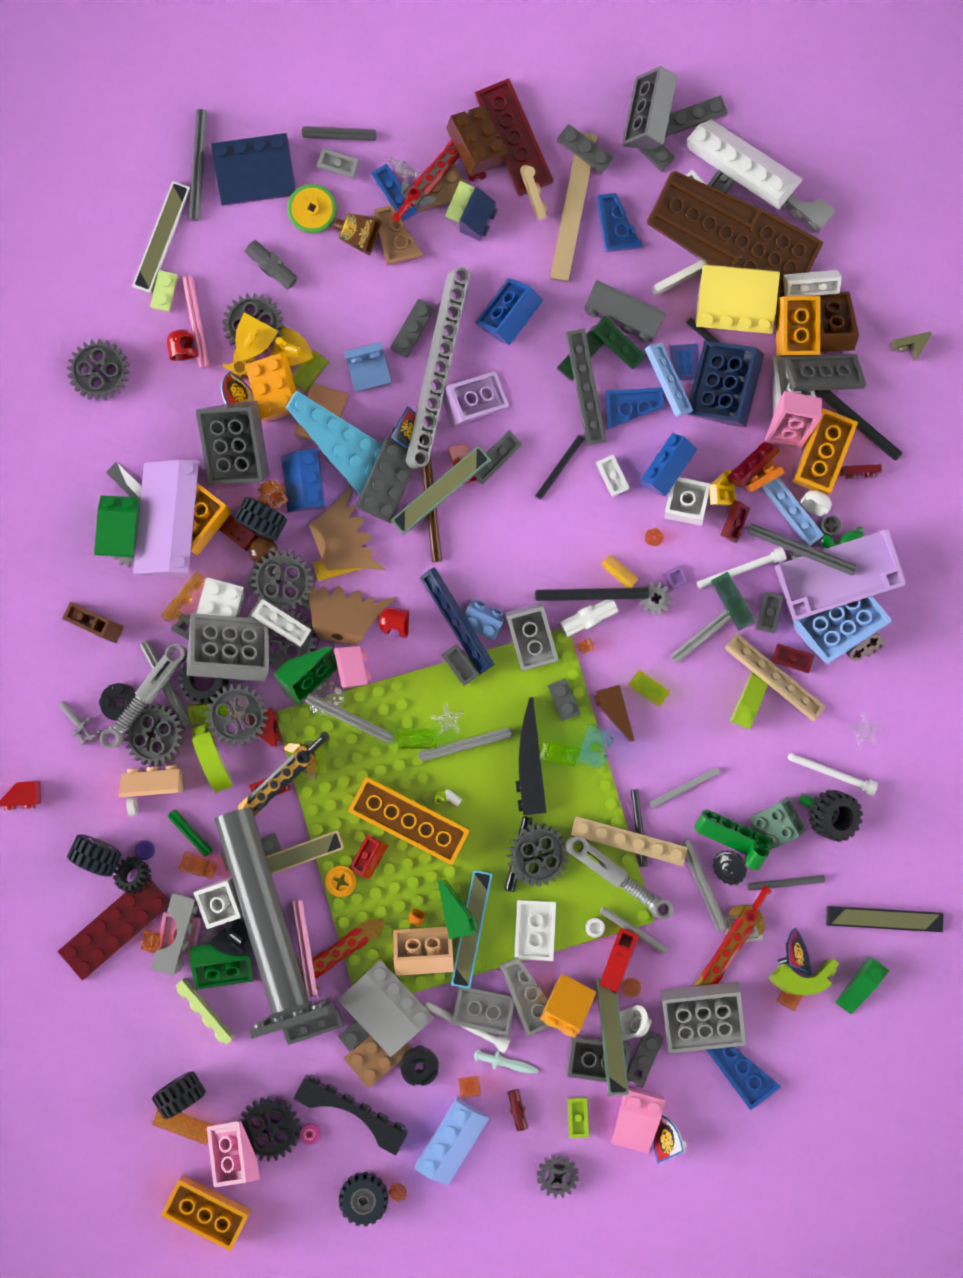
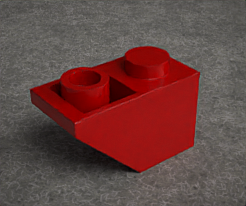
M268 708L269 710L264 715L269 716V719L263 720L267 726L260 727L263 730V734H256L270 746H278L277 742H280V733L275 728V723H278L277 711H273V708ZM248 715V716H249V724H250V725L254 724V723H255V718H254V716Z
M40 781L16 782L0 800V807L4 806V810H14L18 805H24V809L36 808L35 804H41Z

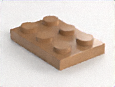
M370 1035L343 1059L369 1088L398 1064L403 1055L412 1047L407 1042L390 1057Z

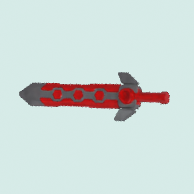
M452 140L412 186L409 185L407 179L401 184L402 197H404L405 202L392 215L393 221L398 223L411 206L414 208L420 206L422 208L431 205L436 200V197L428 196V194L440 182L457 159L460 158Z

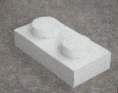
M614 455L596 462L598 470L612 497L630 489Z

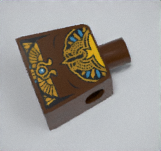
M348 213L345 221L336 219L334 229L340 231V240L370 256L382 221L372 216Z

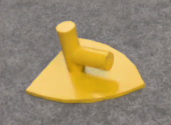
M245 312L237 327L235 339L240 361L251 359L261 354L270 346L278 333V330Z
M287 327L281 330L283 336L276 338V344L270 354L272 356L281 353L287 356L290 366L305 363L313 358L311 348L306 340L299 333Z

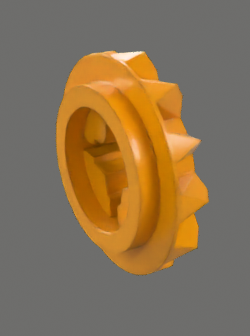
M336 866L327 873L325 885L332 895L345 897L355 889L356 877L354 872L348 867ZM343 874H345L344 881L349 885L342 884L341 887L337 889L338 882L333 877L340 878L341 876H343Z

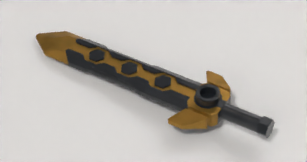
M323 731L320 737L310 746L307 744L302 745V743H289L284 749L291 753L294 752V754L238 805V810L252 807L253 814L256 816L270 800L286 785H289L302 771L306 769L309 777L315 774L317 768L315 751L330 739V735Z

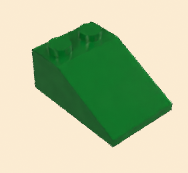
M100 496L97 510L94 555L133 558L140 509L139 497Z
M328 646L288 660L284 665L278 667L274 675L283 692L299 705L307 698L309 693L315 691L338 670V665L332 648Z

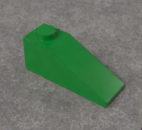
M447 880L438 881L448 938L452 939L476 934L477 921L473 918V914Z
M868 956L835 1003L849 1014H852L879 986L890 970L874 958Z

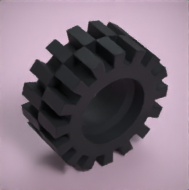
M133 856L132 858L126 857V860H120L122 864L118 863V870H114L116 874L113 876V879L116 880L114 881L115 885L128 894L141 893L140 889L145 890L147 887L144 885H149L150 883L147 879L152 877L149 874L151 872V869L148 868L149 865ZM132 869H137L136 878L132 882H128L127 876Z

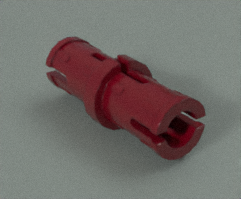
M519 1089L510 1090L507 1094L511 1104L510 1113L513 1114L516 1131L528 1129L524 1112L526 1109L522 1104Z

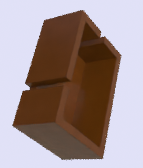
M484 105L470 109L468 113L463 111L450 116L446 129L470 176L504 165L508 151L502 139H498L499 133Z

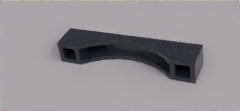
M310 1074V1076L305 1075L293 1098L294 1100L309 1108L335 1107L354 1114L369 1127L379 1147L395 1156L397 1155L408 1133L405 1125L397 1121L393 1123L388 1120L389 1117L384 1113H375L369 1105L355 1102V1098L347 1093L343 1095L337 1092L338 1089L335 1086L321 1083V1079L313 1074Z

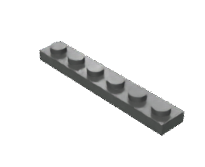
M585 328L565 332L586 445L606 442Z

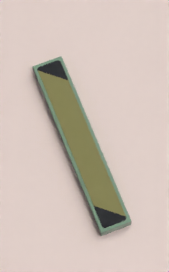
M478 445L391 519V521L405 535L491 462V459Z
M597 978L596 987L608 1097L626 1096L629 1094L618 993L600 986L601 978Z

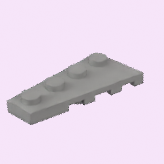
M516 957L501 963V970L526 1035L530 1036L551 1027L540 1020L548 999L519 958Z

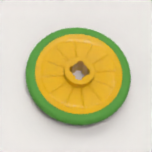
M307 184L293 192L288 201L287 211L291 222L296 228L306 233H319L326 230L333 223L337 213V204L332 193L325 187L317 184ZM311 205L315 207L314 212L309 210Z

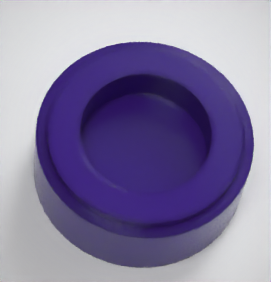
M141 841L135 847V854L141 860H148L154 856L155 846L151 841Z

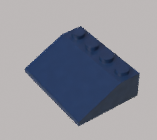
M287 133L211 143L222 206L288 197L296 190Z
M704 341L689 400L693 411L687 415L746 428L764 353L756 347Z

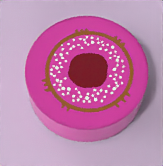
M308 1123L302 1127L300 1138L304 1143L314 1144L319 1139L320 1130L317 1125Z

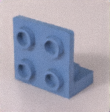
M381 342L344 351L355 392L391 384L392 381Z

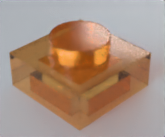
M144 930L141 949L149 953H155L160 945V934L152 930Z
M781 991L776 1002L791 1011H795L803 995H793Z
M479 1076L458 1078L461 1099L481 1096Z

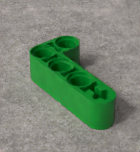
M703 810L694 825L695 830L701 835L745 854V864L752 870H760L769 855L771 841L767 836L711 810Z

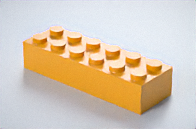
M368 776L365 777L348 812L450 865L454 863L470 831L467 827Z

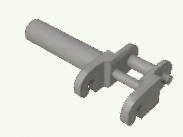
M65 701L58 705L75 726L79 728L74 730L73 736H77L80 739V745H86L88 740L92 741L102 732L98 730L97 733L90 735L85 729V725L91 720L90 717L82 722ZM82 730H83V731L85 732V734L88 736V737L85 738V739H84V738L82 737V735L79 733V732H81Z

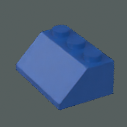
M508 278L475 323L498 341L510 345L539 308L543 299L532 287Z
M672 433L641 478L640 486L666 497L697 451V448L684 436Z
M318 449L299 450L281 456L288 513L326 508Z

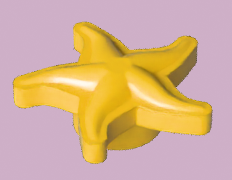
M234 350V362L223 364V367L233 371L236 376L241 378L242 375H247L245 364L254 361L255 357L240 361L237 350Z

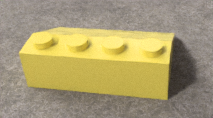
M703 264L695 315L696 327L772 334L780 272Z

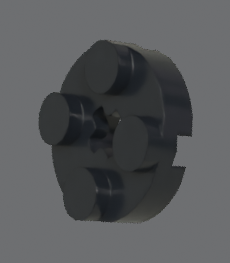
M115 683L109 685L103 690L99 699L102 713L110 720H119L118 717L121 718L120 715H123L124 709L127 710V706L129 707L131 701H134L133 698H136V691L127 684ZM122 697V698L124 699V700L122 701V703H123L124 705H123L122 707H121V706H117V707H116V706H115V703H116L115 699H116V698L120 699V698Z
M422 1045L408 1050L400 1060L399 1065L402 1077L410 1085H428L438 1075L439 1061L436 1054L431 1049L425 1048ZM424 1063L423 1069L420 1070L418 1068L415 1070L416 1064Z

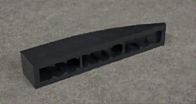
M529 697L523 719L518 757L519 781H515L516 791L521 792L518 808L519 812L523 811V816L547 813L533 697Z

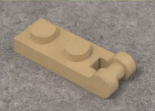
M523 165L520 172L535 217L539 220L547 217L545 213L547 212V207L544 200L541 201L540 199L541 189L538 182L535 183L533 178L535 169L529 165Z

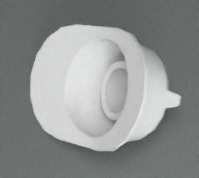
M636 1005L620 1012L623 1041L633 1037L639 1038L644 1036L648 1032L650 1025L653 1024L643 1006Z

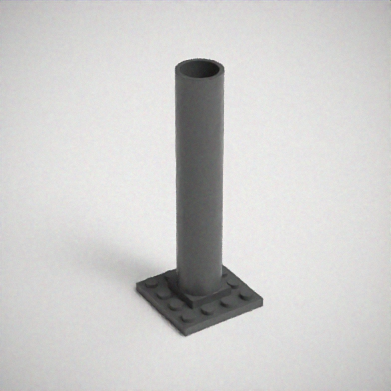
M252 807L235 810L215 817L216 827L271 1010L269 1017L253 1025L254 1028L249 1031L251 1039L330 1014L336 1008L335 1000L329 1001V998H326L313 1005L312 1000L308 999Z

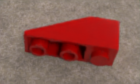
M620 928L602 975L600 986L616 993L618 992L639 942L638 934Z

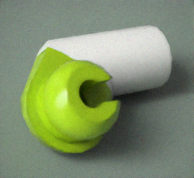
M449 789L437 791L433 796L434 802L438 805L450 801L457 807L462 801V798Z

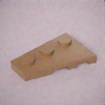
M455 165L445 173L440 182L428 194V196L436 197V200L431 205L422 208L419 206L416 208L417 212L450 204L459 181L466 183Z
M392 205L373 209L375 218L382 221L379 235L387 266L424 257L402 220L396 223L391 218L396 213Z

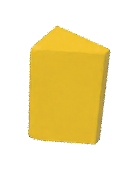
M609 555L601 564L605 570L626 588H632L638 580L633 573L612 555Z

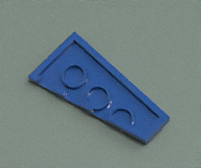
M726 1047L706 1050L750 1110L781 1088L777 1082L736 1048Z

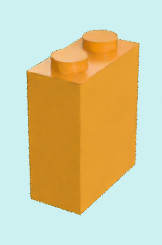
M562 974L554 985L540 1020L544 1021L548 1026L561 1030L565 1035L575 1038L583 1026L596 991Z

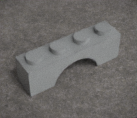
M793 194L781 206L782 208H787L794 218L805 222L808 229L817 233L820 232L836 211L822 199L809 203L802 202L794 197Z
M179 892L172 894L167 913L174 918L177 924V936L170 946L156 950L151 970L172 976L177 971L180 972L183 965L181 956L183 952H186L189 941H186L188 933L191 934L194 927V922H191L193 914L196 915L199 909L195 897Z

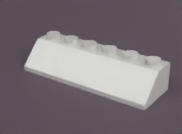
M712 119L699 124L687 138L689 151L722 171V173L778 210L802 181V178Z

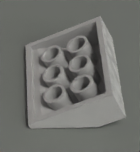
M191 613L187 676L265 682L269 672L268 626L254 618Z
M381 959L337 999L390 1057L434 1018L429 1010Z
M738 982L661 990L668 1053L746 1046L741 992Z

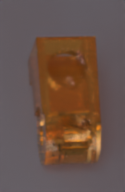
M185 851L179 870L213 879L218 864Z

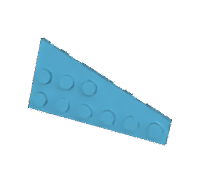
M295 391L286 409L307 431L311 439L316 442L321 451L360 496L382 444L302 393Z

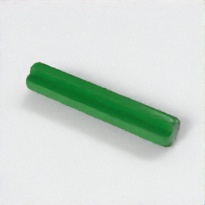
M173 810L168 814V818L204 857L212 852V848L177 810Z

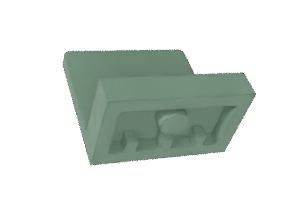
M788 796L749 818L755 830L770 839V850L800 837L807 830Z

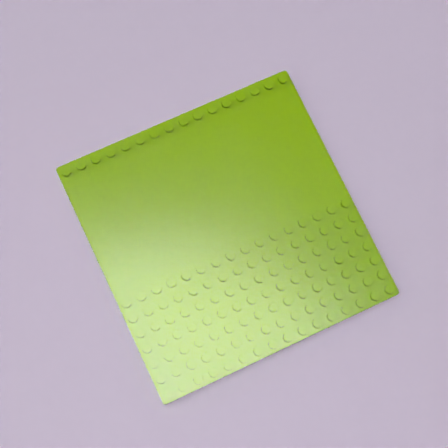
M562 629L551 631L559 660L553 663L521 671L514 643H509L486 650L495 665L486 672L479 674L478 677L465 686L447 662L343 691L341 694H333L322 698L332 704L338 702V707L394 734V739L390 744L328 713H322L321 710L307 703L277 711L278 727L284 748L289 743H302L304 745V741H315L323 731L330 735V739L315 751L317 757V779L311 780L301 772L294 779L310 840L339 830L345 846L344 849L316 859L339 940L368 919L384 920L379 936L344 959L352 985L379 959L395 974L393 930L446 927L438 881L447 880L464 904L467 905L473 869L492 873L473 975L500 968L501 963L514 958L517 900L556 902L554 952L619 933L622 927L599 913L603 906L635 927L654 922V916L645 904H642L637 898L628 894L626 890H623V887L613 886L570 854L564 856V859L569 862L563 863L566 870H559L561 877L555 875V882L549 879V885H545L542 881L541 887H538L536 882L534 886H530L529 881L524 884L521 878L517 880L514 892L505 890L510 868L508 863L512 861V859L507 857V855L512 854V851L507 848L514 845L510 840H517L515 833H519L523 817V811L519 812L518 808L521 792L516 791L515 781H519L518 757L520 735L529 697L534 698L547 813L524 816L532 818L533 828L535 823L540 824V826L546 824L548 828L550 826L554 827V832H561L559 837L565 838L562 844H566L569 838L576 837L570 835L575 816L628 830L571 636L566 637ZM566 678L581 714L562 721L548 685ZM507 727L512 732V737L426 761H421L419 757L420 751ZM285 750V751H286L287 758H289L292 754H294V752L291 753V752ZM366 776L470 829L452 865L348 812ZM449 789L462 798V801L457 807L450 801L438 805L434 802V794L437 791ZM367 834L388 845L370 879L354 872L356 886L351 894L345 897H336L327 890L325 885L327 873L336 866L349 868ZM547 838L542 840V847L547 845ZM585 839L589 844L626 870L628 877H631L639 885L645 887L635 853ZM576 841L573 844V849L575 852H578L581 844L579 841ZM529 844L526 845L525 853L530 849ZM586 853V855H588L590 858H592V859H593L594 861H596L598 864L600 863L598 860H596V859L593 858L591 855H589L588 853ZM552 856L547 859V866L552 863ZM534 863L529 865V872L534 870ZM343 874V876H341L340 878L333 877L338 882L337 889L341 887L342 884L349 885L344 881L345 874ZM413 909H419L426 915L424 922L420 926H415V924H410L409 915ZM591 918H599L605 925L603 935L598 938H593L586 932L585 925ZM460 937L452 938L454 966ZM453 972L397 975V977L412 993L451 982Z

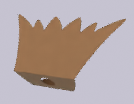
M349 486L332 506L309 523L322 560L327 570L341 568L386 570L379 563L367 557V555L373 553L372 550L361 547L372 536L356 532L362 525L364 517L349 518L355 508V505L347 507L352 489Z
M308 586L312 589V592L307 593L312 615V627L318 638L353 646L362 640L383 609L397 598H388L373 604L375 597H371L362 602L360 590L346 598L340 586L336 587L331 596L324 586H322L321 592L314 586Z

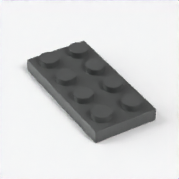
M857 354L786 356L784 359L793 391L864 389L867 385Z
M385 437L356 504V508L391 523V519H393L414 470L406 463L408 449L403 448L391 438ZM418 455L415 456L417 462L419 459Z

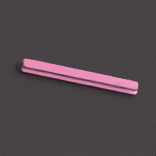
M192 276L183 277V284L195 348L198 352V364L200 368H208L210 365L194 279Z
M296 900L291 904L303 980L308 997H313L317 995L304 906L302 900Z

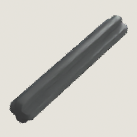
M302 127L303 138L375 141L377 136L375 129Z

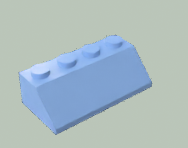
M456 1097L416 1161L415 1170L431 1180L449 1185L488 1122L489 1117Z

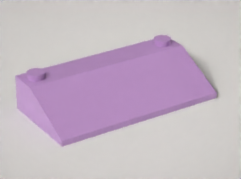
M169 460L144 463L133 569L134 575L192 578L189 564L198 471L202 470L199 461Z
M888 529L821 550L855 564L857 569L854 575H849L805 556L774 566L793 621L906 585Z

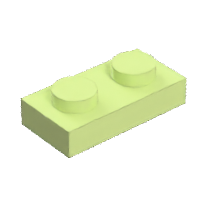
M459 181L445 217L459 223L475 187Z
M158 271L150 304L152 309L170 313L178 280L177 274Z

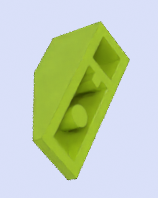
M751 672L729 722L744 729L751 728L768 686L754 672Z

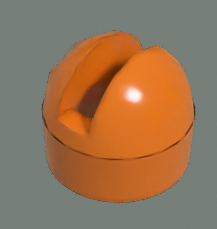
M413 909L409 915L410 924H415V926H420L424 922L426 915L419 909Z

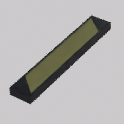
M827 906L826 925L943 932L944 913Z

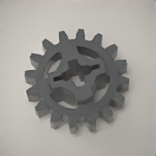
M551 1154V1160L545 1157V1164H539V1168L542 1171H537V1176H540L537 1179V1183L542 1184L540 1187L541 1191L547 1189L546 1195L549 1196L553 1193L555 1199L558 1194L564 1198L565 1192L571 1195L570 1188L576 1189L577 1186L574 1181H579V1177L576 1176L579 1173L578 1169L574 1168L575 1162L569 1163V1157L567 1156L565 1159H562L561 1154L558 1155V1158ZM548 1169L549 1176L545 1180V1172ZM571 1173L570 1181L567 1182L566 1176ZM554 1174H561V1179L555 1178Z

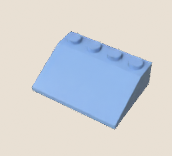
M873 596L793 622L794 629L804 642L828 665L890 624L892 620Z

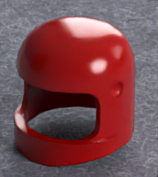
M178 329L169 333L167 336V348L170 360L183 361L198 357L197 350L191 348V343L194 341L191 332L185 329Z
M395 607L383 609L379 617L380 630L385 634H389L391 629L399 631L400 637L408 638L409 610Z

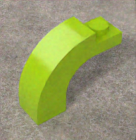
M207 722L191 729L192 741L202 769L212 789L217 793L232 787L233 783L230 772L219 753L215 738L212 736L213 731L208 729L210 723Z
M827 959L813 975L807 978L797 975L787 964H780L768 979L777 988L786 993L814 995L824 991L832 984L827 977L830 978L836 973V967L839 963L835 959Z

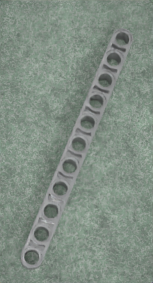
M458 267L450 271L446 276L406 456L407 465L413 469L425 466L430 458L469 282V272L464 267ZM456 274L459 275L460 281L456 278ZM452 292L455 293L456 299L452 296ZM448 309L451 311L452 317L449 316ZM444 327L447 329L448 335L445 334ZM440 345L443 347L444 353L440 351ZM436 364L439 365L440 371L436 369ZM432 382L435 383L436 389L432 388ZM428 400L432 403V408L428 406ZM424 418L427 420L428 426H425L423 422ZM420 436H421V437L423 438V440H424V444H423V445H422V444L420 443V441H419ZM416 455H418L420 459L419 463H417L415 460Z

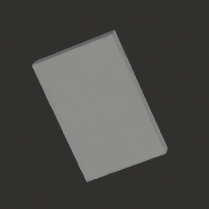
M459 987L451 1024L509 1036L515 1006L512 996L471 987L470 989Z

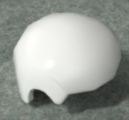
M819 490L808 491L801 500L802 506L807 511L821 517L827 514L832 506L829 496Z

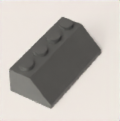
M662 66L636 77L622 142L624 147L652 150L664 144L670 110L673 105L672 101L676 89L677 75Z
M596 280L584 308L588 315L595 318L597 316L601 318L606 316L613 324L620 326L622 331L628 334L634 333L639 335L638 338L645 342H653L666 312Z

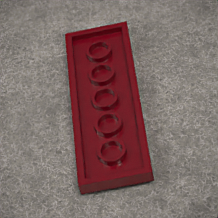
M505 79L474 92L479 106H485L499 133L498 139H502L508 151L504 164L518 196L527 194L520 172L523 165H529L535 169L533 178L535 183L538 182L540 188L553 183V177L510 79Z
M151 878L147 879L150 883L149 885H144L147 887L145 890L140 889L141 893L135 892V894L125 892L57 951L82 981L169 907L170 900Z

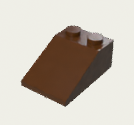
M850 292L817 295L820 296V351L855 350L859 332Z

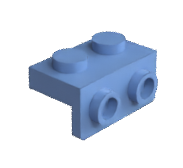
M474 599L471 600L464 614L476 633L495 641L506 618V614L501 610L491 608L485 605L484 602Z

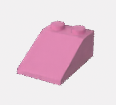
M784 391L778 401L765 441L801 449L821 419L822 398Z
M360 646L334 649L342 688L350 689L369 685L368 680H371L370 670L365 669L364 664L367 661L366 651L362 650Z
M628 1087L629 1094L622 1097L611 1144L649 1154L661 1120L665 1099L662 1095Z
M238 1121L207 1127L214 1187L260 1180L257 1158L242 1122Z

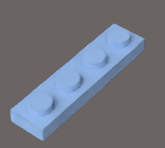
M663 343L649 345L645 348V351L675 416L678 417L691 413L693 411L692 406Z
M779 477L761 487L806 545L811 546L824 535Z

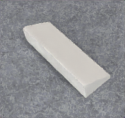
M837 270L785 274L783 277L784 296L839 294L842 276Z

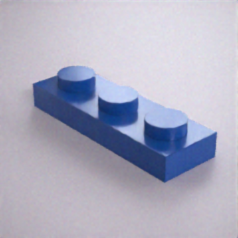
M385 164L372 172L371 176L389 204L397 212L405 202L404 197H402L401 184L389 165ZM411 206L402 216V222L418 213L417 209Z

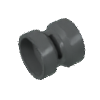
M827 516L820 521L819 529L824 535L832 536L841 529V521L836 516Z

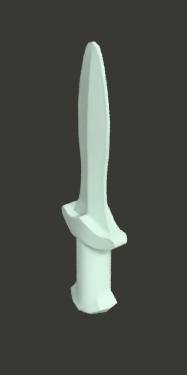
M478 1049L474 1054L476 1061L482 1060L492 1063L493 1070L497 1066H503L523 1073L539 1072L532 1065L499 1055L500 1051H497L495 1055L483 1053Z

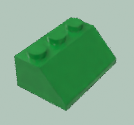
M210 944L190 947V966L196 990L254 981L251 955L232 956L224 954Z

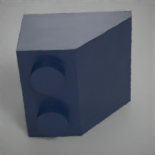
M475 187L461 216L459 226L461 233L481 241L482 236H487L490 226H488L490 219H495L498 209H496V201L477 187Z

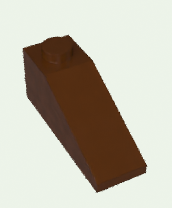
M73 602L69 603L62 618L114 643H117L124 628L123 625Z
M620 685L597 690V695H594L596 706H600L603 713L629 742L635 741Z

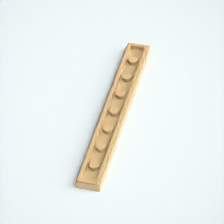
M580 132L596 144L597 135ZM575 154L550 279L563 282L569 281L591 166Z

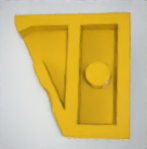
M733 469L725 470L709 485L711 505L732 507L734 500L736 501L735 485L729 483L727 476Z

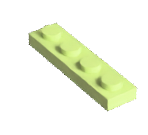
M185 978L176 984L178 994L182 998L186 997L188 999L191 1009L195 1013L199 1012L203 1017V1023L216 1032L214 1035L221 1043L224 1042L227 1045L235 1037Z

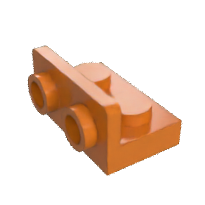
M772 459L743 487L745 491L753 492L784 474L781 466H776Z

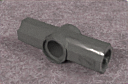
M256 239L247 246L245 253L259 265L264 273L271 278L273 277L287 290L293 287L298 277L284 265V262L276 254L270 253Z

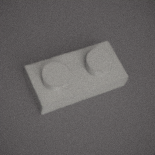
M322 148L317 168L354 179L359 159Z

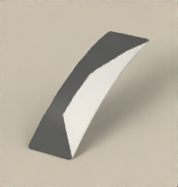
M115 462L106 473L130 497H139L140 500L142 486Z

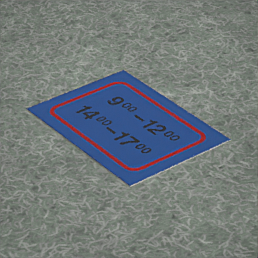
M697 344L670 345L671 362L679 380L695 379L698 368Z

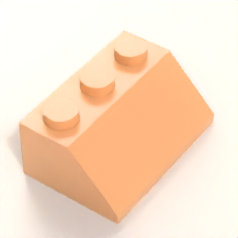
M177 765L165 766L166 770L159 771L158 767H148L146 772H139V768L127 769V773L121 774L119 797L184 792L183 769H177Z
M447 927L393 930L395 976L454 972L452 939L448 938Z

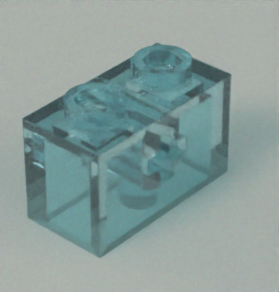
M588 725L576 762L600 769L601 765L604 766L607 755H605L606 747L610 748L613 736H610L611 732ZM598 742V746L601 748L594 753L591 744Z

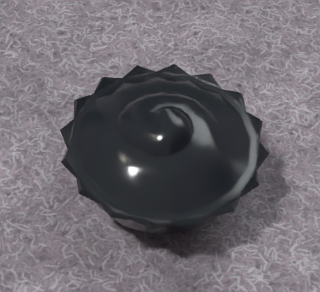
M721 851L716 854L712 867L718 879L722 880L724 884L728 883L730 886L743 882L744 878H746L747 869L742 856L732 851Z

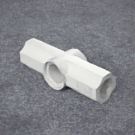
M604 600L594 606L590 605L578 611L576 615L560 622V626L566 637H569L583 629L587 630L599 624L601 620L618 613V609L614 600Z

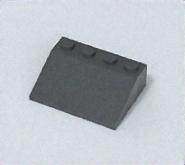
M258 401L236 402L196 409L208 485L263 482L270 475Z

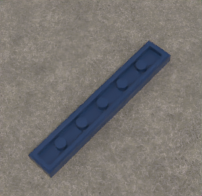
M431 568L420 579L478 673L486 672L495 663L436 568Z

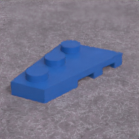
M617 194L597 195L596 200L605 252L642 248L643 245L638 240L633 225L629 223Z
M663 388L605 391L607 429L664 407Z

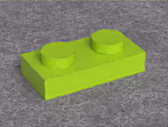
M567 1097L569 1138H589L587 1097Z

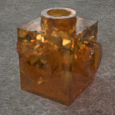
M274 480L262 483L261 487L257 489L260 494L258 496L259 501L273 509H277L289 501L285 495L287 492L284 486Z

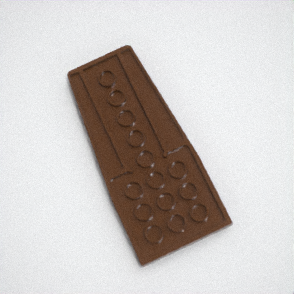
M677 171L669 174L647 219V224L708 265L779 271L777 298L784 296V275L810 272L824 243L772 213Z

